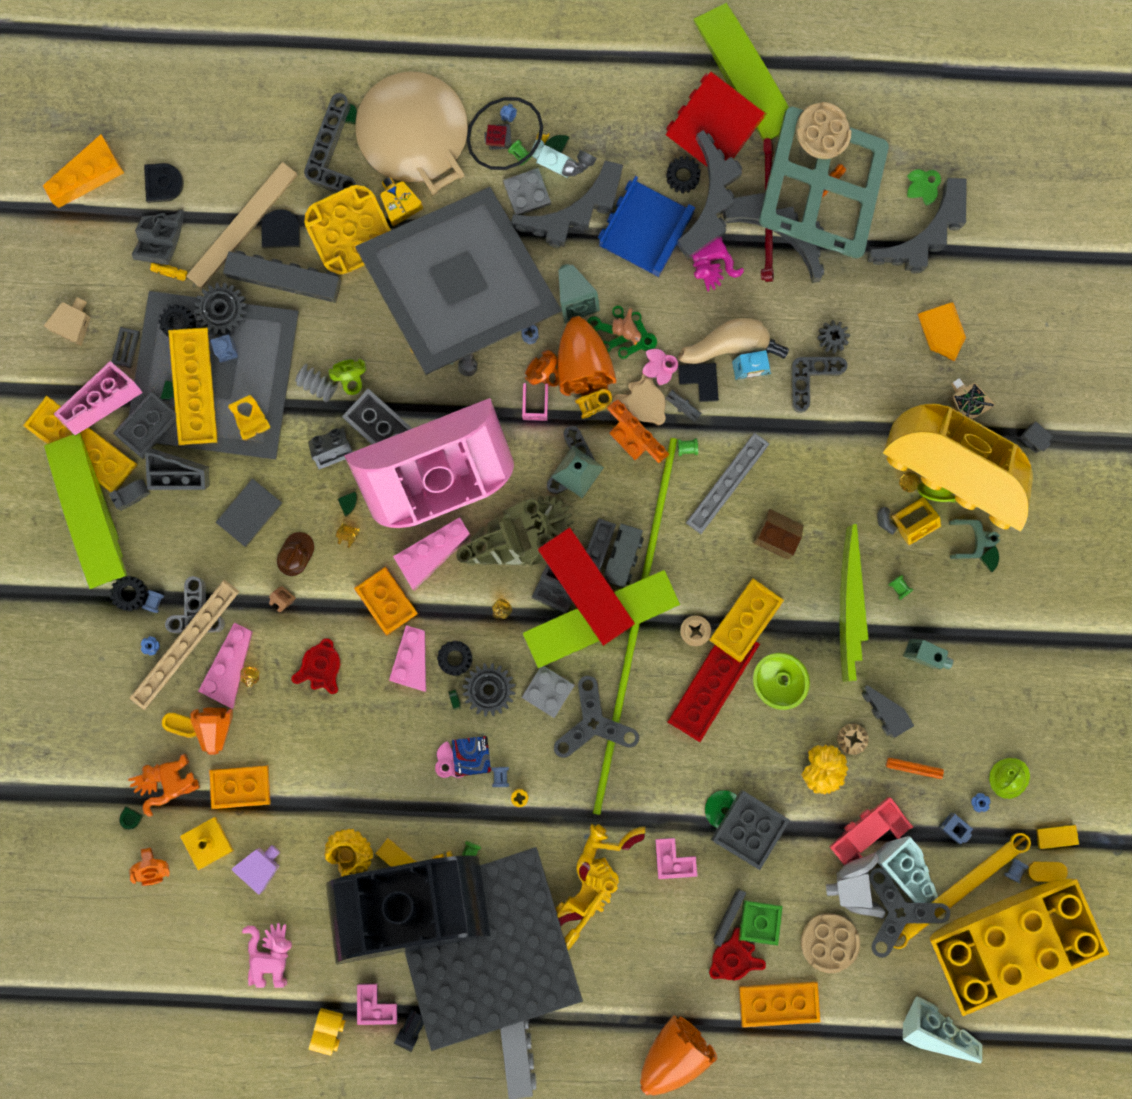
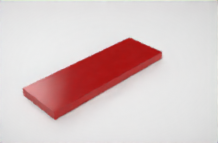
M570 527L537 549L603 646L635 625Z
M755 642L742 662L737 661L714 644L667 723L696 741L701 742L760 644Z

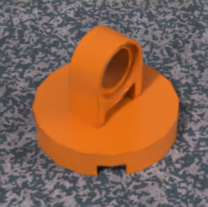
M544 351L541 353L542 357L539 359L535 357L525 371L527 375L525 379L532 385L543 382L548 384L549 387L559 386L558 370L555 368L558 360L557 356L552 351ZM551 373H554L556 377L554 383H551L549 380Z
M151 847L141 849L142 861L134 864L129 869L130 881L133 884H136V881L141 882L142 886L160 883L163 881L164 876L168 877L170 874L169 864L164 860L154 859Z

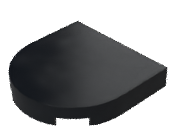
M168 163L144 165L147 203L172 201L181 194L184 187V179L176 167Z
M283 209L268 213L261 226L262 248L300 247V225L297 218L291 212Z

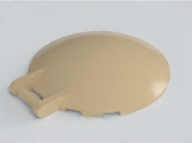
M402 72L384 78L368 91L359 106L355 130L357 142L363 156L376 171L398 182H424L432 196L456 179L465 177L456 161L466 144L468 131L467 116L460 98L450 86L426 73ZM450 169L454 170L450 175L432 184L431 181Z

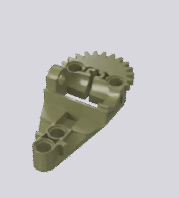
M539 496L538 501L534 498L524 500L495 516L458 548L456 558L460 563L467 565L532 566L539 564L545 560L537 549L543 546L547 540L553 539L574 523V521L568 520L572 513H566L569 509L568 506L562 508L564 502L559 501L557 503V498L555 497L551 501L550 496H546L545 500L542 496ZM535 505H537V509H536V511L533 513V511H532V510H533V507H534ZM518 517H521L525 529H532L526 532L532 546L527 551L523 549L513 522ZM486 544L485 551H482L483 545ZM469 552L470 556L466 559V555Z

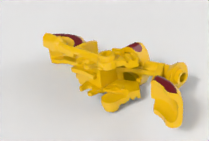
M590 825V836L576 865L577 874L582 881L581 890L574 897L569 896L565 903L560 902L556 907L560 926L569 921L581 920L576 928L571 929L564 938L568 950L571 949L580 937V931L589 921L590 917L594 916L595 911H604L605 903L602 900L610 903L611 893L616 892L618 889L619 876L613 871L606 857L594 859L598 848L620 851V849L629 850L634 844L644 840L645 827H638L629 831L617 844L602 841L609 837L606 834V829L601 825Z

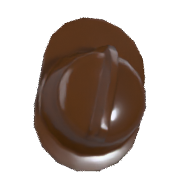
M303 532L293 533L285 540L277 557V566L283 574L297 576L306 568L315 549L314 542L308 534Z

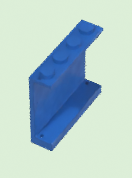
M635 176L633 181L629 180L627 183L625 196H620L616 207H618L616 212L610 214L607 220L609 225L606 230L602 229L598 237L600 239L599 246L659 277L675 249L677 241L681 238L692 218L695 207L688 204L687 208L637 182L638 177Z

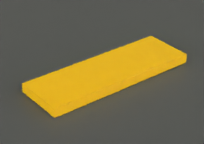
M208 328L168 330L178 445L218 443Z
M48 396L44 398L23 425L46 444L73 434L54 415L61 406ZM88 427L80 433L98 482L110 492L117 491L138 464Z

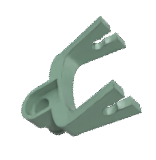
M954 519L949 521V525H971L975 534L973 553L950 555V559L980 558L984 547L995 546L1000 541L998 539L1000 535L997 532L983 531L979 520Z

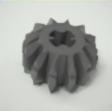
M832 320L830 325L824 323V328L819 329L818 332L821 335L817 337V340L823 341L820 343V347L827 346L826 352L830 348H832L833 353L837 352V348L843 351V345L847 346L849 344L847 339L850 337V334L844 333L848 328H841L842 322H839L836 326L835 321ZM832 334H835V335H836V336H835V338H836L835 340H832V339H831V338H832Z

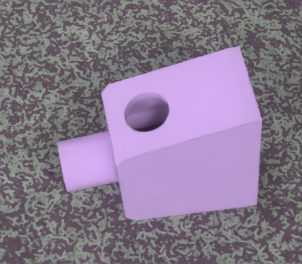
M273 845L266 852L258 848L231 870L259 895L265 890L279 868L274 859L279 855L280 851Z

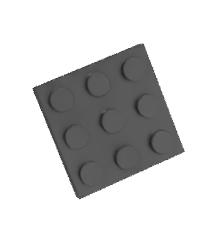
M740 790L711 840L761 870L790 820L745 791Z

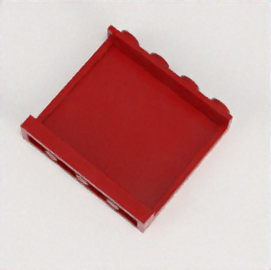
M714 72L706 73L700 81L702 83L698 90L694 89L689 96L690 101L686 106L683 105L677 113L679 115L678 118L669 123L666 128L667 133L665 134L706 167L704 154L696 141L698 133L704 130L706 134L709 133L714 140L713 145L717 150L720 149L723 152L725 161L730 157L734 159L767 115L766 112L754 105Z

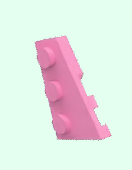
M406 625L389 681L426 692L425 631Z

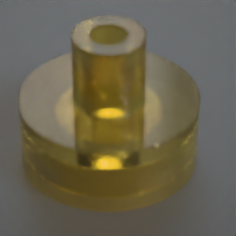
M911 472L904 473L899 480L900 487L906 492H914L920 484L918 476Z
M498 599L492 605L493 616L497 619L499 617L505 619L512 613L511 605L504 599Z
M245 667L241 669L240 681L246 687H252L253 684L259 681L260 672L257 668Z

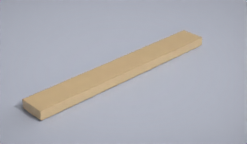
M282 162L186 277L203 289L226 262L228 251L234 252L298 174Z
M224 579L129 699L145 710L240 591Z

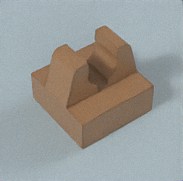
M281 586L271 593L269 604L272 606L276 603L279 606L277 611L281 612L291 605L296 598Z

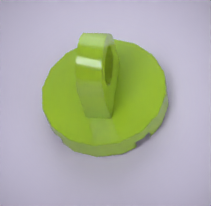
M354 359L343 360L332 366L333 369L328 370L330 379L340 381L343 390L347 394L356 395L361 391L362 382L360 375L367 370L364 360L358 359L356 362H354ZM350 381H356L354 389L347 388Z

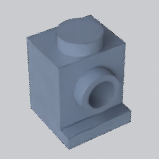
M230 335L211 339L214 354L219 358L220 363L238 358L234 339Z
M950 813L939 826V829L944 831L958 844L966 843L972 836L971 832L973 829L953 813ZM955 826L959 827V831L957 833H954L953 831Z

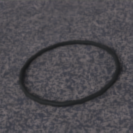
M503 97L489 102L476 113L469 124L466 141L470 155L479 165L490 170H507L521 165L534 154L541 142L544 127L539 111L532 103L519 97ZM502 101H519L530 106L536 113L540 125L538 140L531 152L519 162L505 167L490 166L481 162L472 152L470 143L472 126L479 115L491 105Z

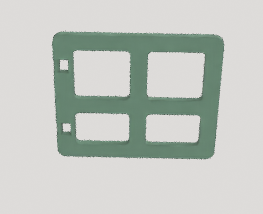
M789 107L784 114L759 223L767 229L781 232L799 240L858 259L865 253L889 149L888 142L882 138L850 127V143L870 149L873 152L865 188L856 186L828 175L831 159L817 158L814 170L794 164L788 160L797 120L804 111L796 107ZM784 176L805 182L810 186L802 222L776 214ZM824 190L861 203L853 240L816 228V220ZM781 222L789 224L790 229L780 227ZM835 241L844 243L843 248L834 246Z

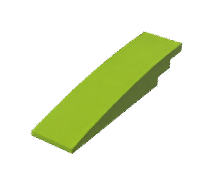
M724 3L694 18L693 21L727 84L767 113L756 128L761 139L764 141L765 138L772 140L778 137L785 111L789 106L728 4Z
M81 433L77 435L72 434L44 445L62 510L89 589L128 576L121 559L123 555L117 541L119 537Z
M852 524L846 528L842 560L839 617L842 682L857 681L855 661L863 660L861 642L868 640L857 524Z
M665 570L614 592L635 625L680 606ZM578 609L523 632V636L538 668L599 642Z

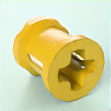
M517 789L511 795V802L516 807L525 806L529 799L528 793L523 789ZM517 793H520L521 796H525V799L522 800V803H519L518 800L514 799L515 797H517Z

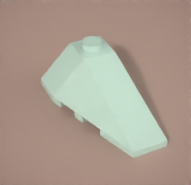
M910 836L886 842L876 851L880 866L913 903H931L938 897L935 886L930 879L928 867L925 865L922 850Z
M917 996L903 1022V1040L921 1049L981 1063L982 1044L964 1029L960 1030L952 1024L953 1020L950 1017L945 1018L940 1014L937 1006Z

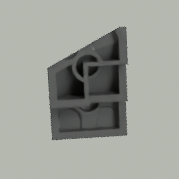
M178 210V213L171 215L160 213L155 216L142 217L135 229L138 243L132 252L133 260L169 265L181 233L184 211Z
M547 564L532 595V599L566 614L572 600Z

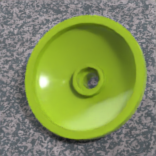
M779 652L767 655L757 664L754 670L753 684L757 695L765 704L778 710H789L797 707L807 697L810 689V678L807 669L799 659L790 654ZM783 675L788 677V681L784 680Z

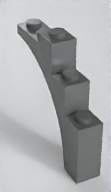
M704 130L697 134L696 141L704 154L708 167V197L699 219L677 241L678 247L687 260L725 234V227L727 225L721 217L718 218L717 216L733 206V199L735 197L730 189L726 190V187L742 175L740 163L737 160L734 161L732 157L725 161L723 152L720 149H716L713 145V138L709 133L706 134Z
M604 161L600 175L593 186L582 198L565 209L543 216L513 214L511 223L515 227L514 229L520 232L532 231L537 236L547 235L546 243H549L550 246L555 248L565 247L570 226L579 231L589 229L593 209L602 214L612 213L623 165Z
M947 178L943 184L942 199L938 212L929 226L915 238L901 245L886 249H871L868 253V262H873L874 265H882L886 262L896 266L905 263L906 271L922 273L928 267V249L931 252L943 250L947 245V228L953 231L960 230L966 224L967 179Z
M765 193L734 198L733 206L723 212L724 222H740L761 226L759 217ZM793 207L776 209L777 215L799 222L798 214L794 212ZM816 221V228L824 231L823 226L820 227L819 221ZM781 222L780 227L790 229L789 224ZM773 231L788 241L800 254L808 268L812 283L820 282L822 275H824L823 264L819 262V257L821 256L820 247L787 234Z

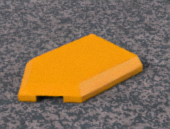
M951 302L919 313L918 318L930 350L955 361L966 336L954 303Z

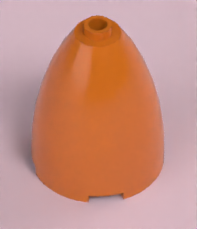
M579 316L572 317L567 322L563 331L558 351L557 369L560 392L566 396H570L571 393L585 396L601 389L608 390V385L611 383L616 384L617 380L606 346L599 334L585 319Z
M674 1015L667 1022L647 1054L641 1072L640 1088L648 1096L665 1094L688 1084L717 1060V1054L712 1045L709 1044L707 1046L705 1039L701 1036L702 1033L681 1016L677 1019Z

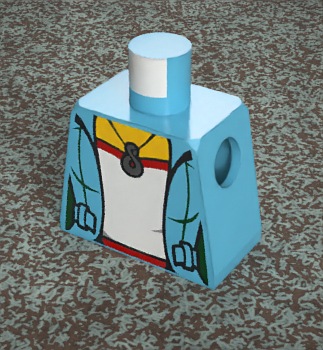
M766 350L741 354L732 361L735 380L771 374Z

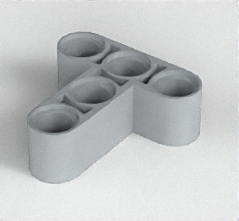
M192 576L186 579L184 584V615H173L167 618L165 627L169 632L181 634L206 603V585L201 578ZM194 581H198L199 587L193 591L191 584ZM194 600L199 602V607L196 610L191 608V603ZM220 616L217 619L219 622L218 627L215 629L211 627L207 633L222 631L225 627L224 619ZM178 619L180 626L177 630H174L172 623Z

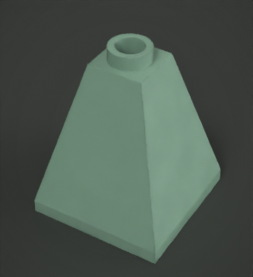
M565 264L561 266L558 272L560 304L564 323L570 321L572 317H584L599 312L598 293L573 265Z
M572 446L551 477L580 498H583L604 467Z

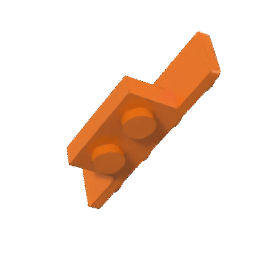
M616 400L607 407L610 413L619 421L609 434L635 461L645 451L658 463L668 457L669 453L665 450L664 446L645 429L623 403Z

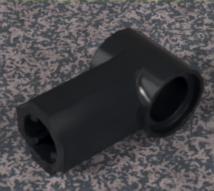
M411 1010L404 1027H401L394 1042L395 1045L412 1052L418 1040V1034L424 1025L421 1011Z

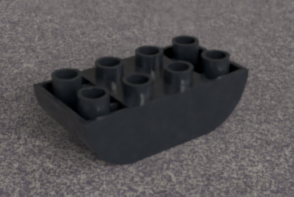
M467 855L429 859L351 874L326 883L336 965L491 936L478 856Z

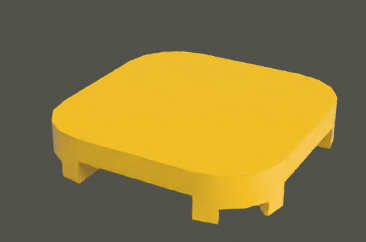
M349 186L313 203L305 213L304 223L324 266L336 274H346L364 266L355 246L391 231L375 195L365 186Z

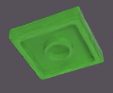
M743 900L739 940L778 946L783 906Z

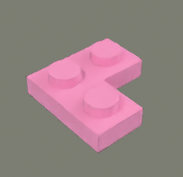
M675 838L655 839L658 879L697 877L696 856L676 857Z
M378 983L357 984V1025L397 1024V1003H378Z

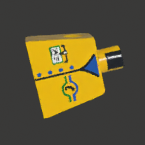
M391 177L382 181L385 191L380 196L393 227L423 210L421 201L403 181L396 185Z

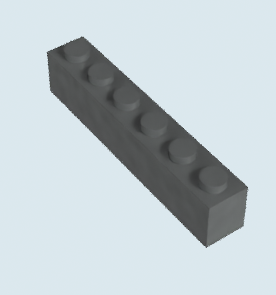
M228 251L223 271L227 278L333 303L337 302L341 280L337 277L336 273H320L318 269L308 267L307 270L294 263L286 265L277 259L269 261L264 260V257L260 255H253L252 257L247 256L242 251Z

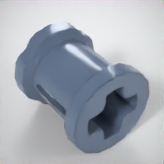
M535 325L521 330L524 342L527 344L536 343L539 334L538 328ZM527 331H531L533 333V337L529 338V335H527Z
M148 590V597L142 608L158 613L160 601L165 595Z
M492 767V771H494L492 787H509V783H507L509 767Z
M1013 858V863L1008 873L1005 872L1004 876L1020 884V879L1029 866Z

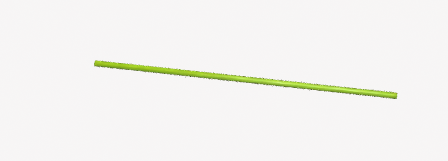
M670 438L667 452L669 455L665 461L641 580L650 576L678 440L676 438ZM640 623L631 627L612 717V721L617 723L620 722ZM608 740L593 809V814L597 815L601 814L615 742Z

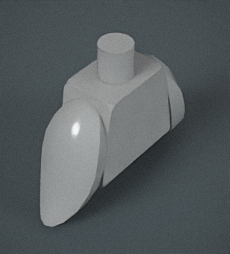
M876 852L844 865L837 872V883L826 884L827 896L839 895L840 905L845 906L846 909L853 913L884 919L886 911L879 904L872 901L868 873L879 860Z

